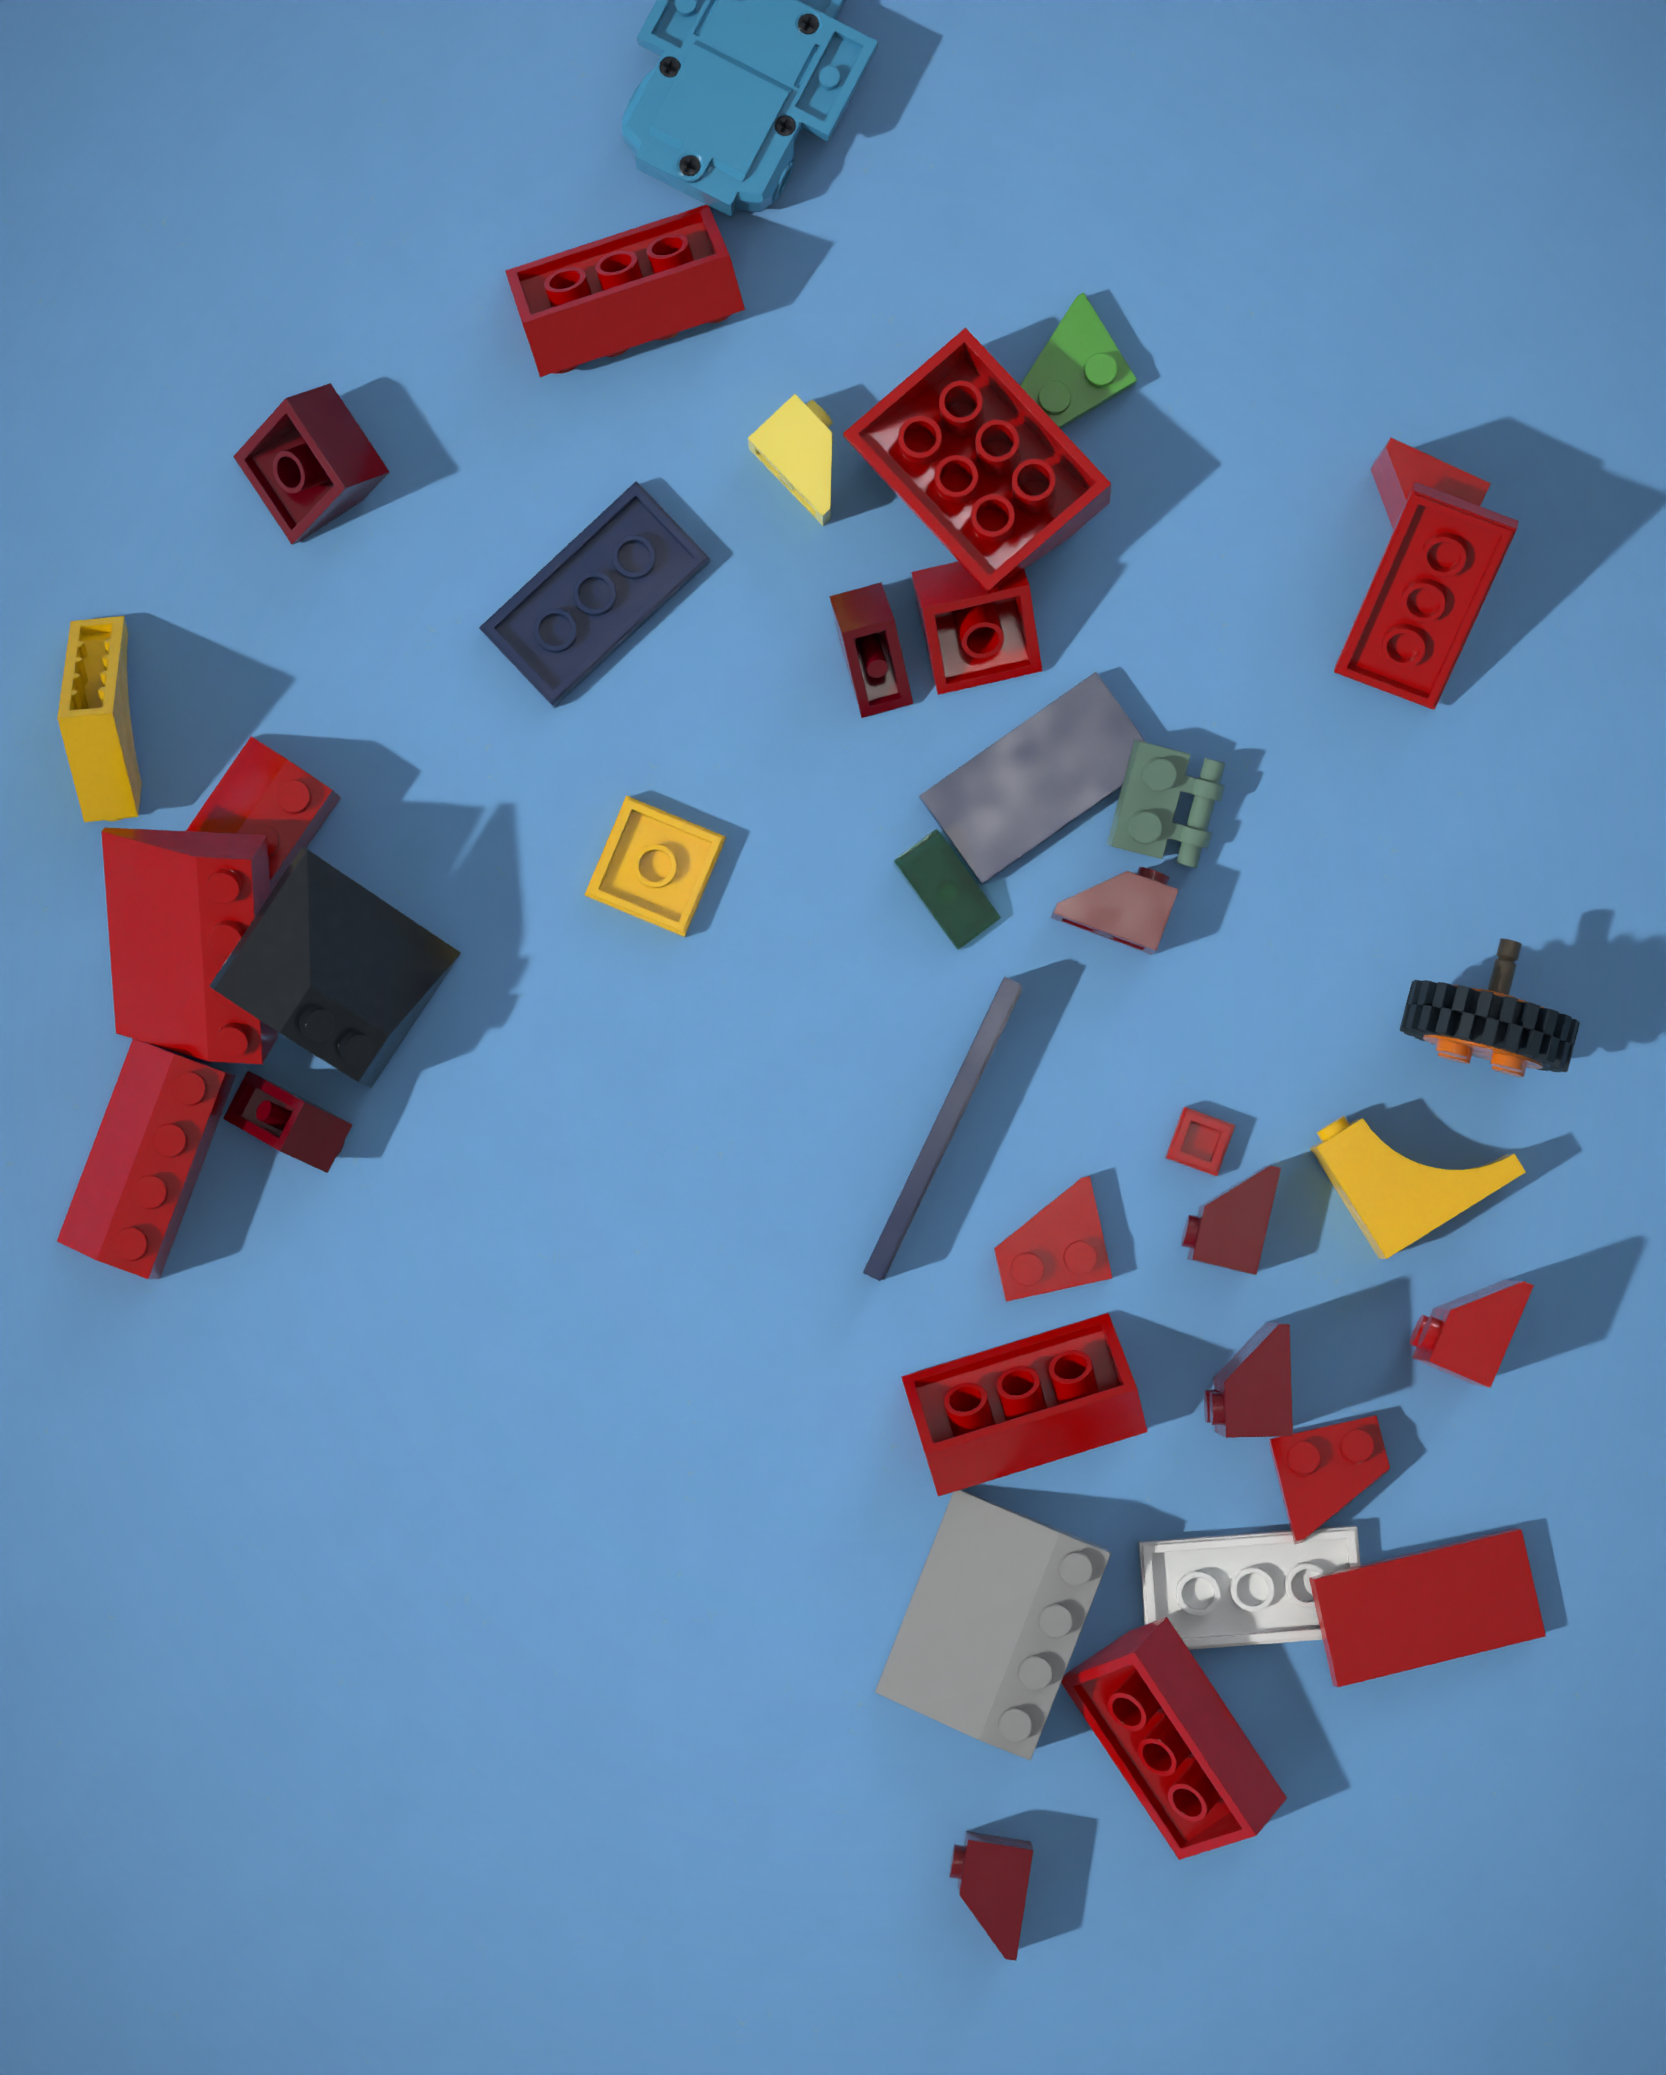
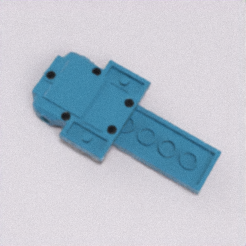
M656 0L637 36L638 45L661 57L656 67L644 77L629 100L622 118L623 141L635 154L637 169L730 217L733 216L735 210L761 212L771 205L773 201L776 202L790 179L795 166L794 148L801 129L829 142L878 49V41L836 20L846 0Z

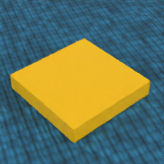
M626 795L587 887L585 896L685 938L727 838Z

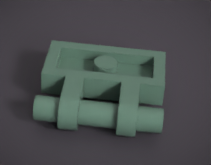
M1134 740L1107 845L1163 859L1167 840L1180 841L1182 843L1176 863L1197 868L1202 848H1208L1212 832L1207 831L1215 800L1221 801L1225 785L1220 784L1225 763L1204 758L1199 778L1188 776L1185 774L1191 754ZM1181 791L1194 794L1186 825L1173 822Z

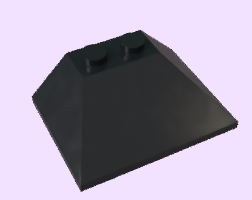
M302 846L209 987L355 1081L372 1088L461 952Z

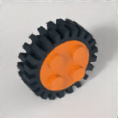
M1500 938L1496 953L1498 958L1494 961L1487 990L1451 985L1443 982L1435 983L1428 980H1414L1411 983L1400 1031L1406 1035L1414 1036L1416 1039L1437 1045L1435 1051L1438 1052V1057L1470 1064L1471 1057L1474 1056L1490 1060L1491 1069L1494 1071L1524 1077L1526 1068L1559 1073L1567 1072L1580 1023L1577 1019H1572L1571 1016L1566 1014H1560L1553 1009L1544 1008L1509 995L1516 969L1515 961L1518 960L1522 943Z

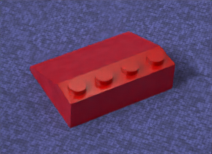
M966 327L843 432V437L987 593H990L1069 539L1110 503L1111 482Z
M104 827L101 833L116 1034L208 1062L263 1064L278 1038V1032L209 987V985L270 895L267 835Z

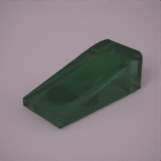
M937 829L893 861L894 867L957 951L1001 919Z

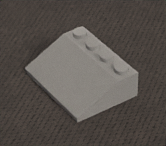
M965 1491L953 1492L875 1693L977 1740L1031 1761L1111 1552L1106 1547Z

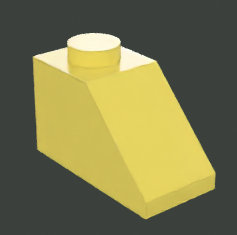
M794 394L748 437L749 450L813 517L824 526L831 519L832 432L828 427L833 422L815 401L811 399L805 404Z

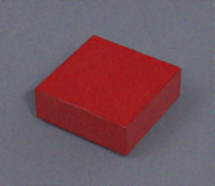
M1183 1107L1165 1159L1217 1177L1235 1125Z

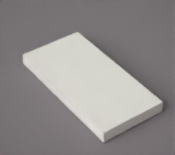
M1357 1526L1318 1528L1308 1539L1299 1544H1294L1291 1530L1138 1541L1144 1625L1167 1617L1189 1650L1323 1640L1309 1578L1360 1566Z

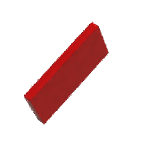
M1414 482L1336 661L1334 673L1435 710L1517 531L1519 521Z
M1519 1528L1309 1578L1333 1686L1336 1687L1546 1637L1522 1529Z

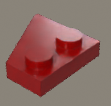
M1090 1176L1077 1180L1066 1191L994 1248L1006 1302L1112 1279Z
M1377 1415L1294 1433L1293 1436L1276 1437L1269 1441L1294 1544L1303 1543L1314 1531L1331 1517L1337 1515L1366 1488L1372 1486L1390 1469Z

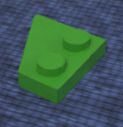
M1083 292L1075 298L1020 386L1054 423L1062 429L1136 385L1137 379Z

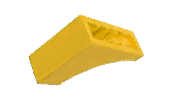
M124 616L70 621L57 720L84 822L119 821L124 818L138 817L142 782L136 758L130 716L127 677L128 630Z
M1345 1116L1336 1119L1316 1132L1321 1142L1310 1148L1379 1259H1388L1526 1172L1515 1154L1503 1155L1487 1164L1464 1170H1448L1426 1166L1410 1160L1391 1149L1370 1129L1363 1118L1354 1120L1351 1123L1347 1121Z

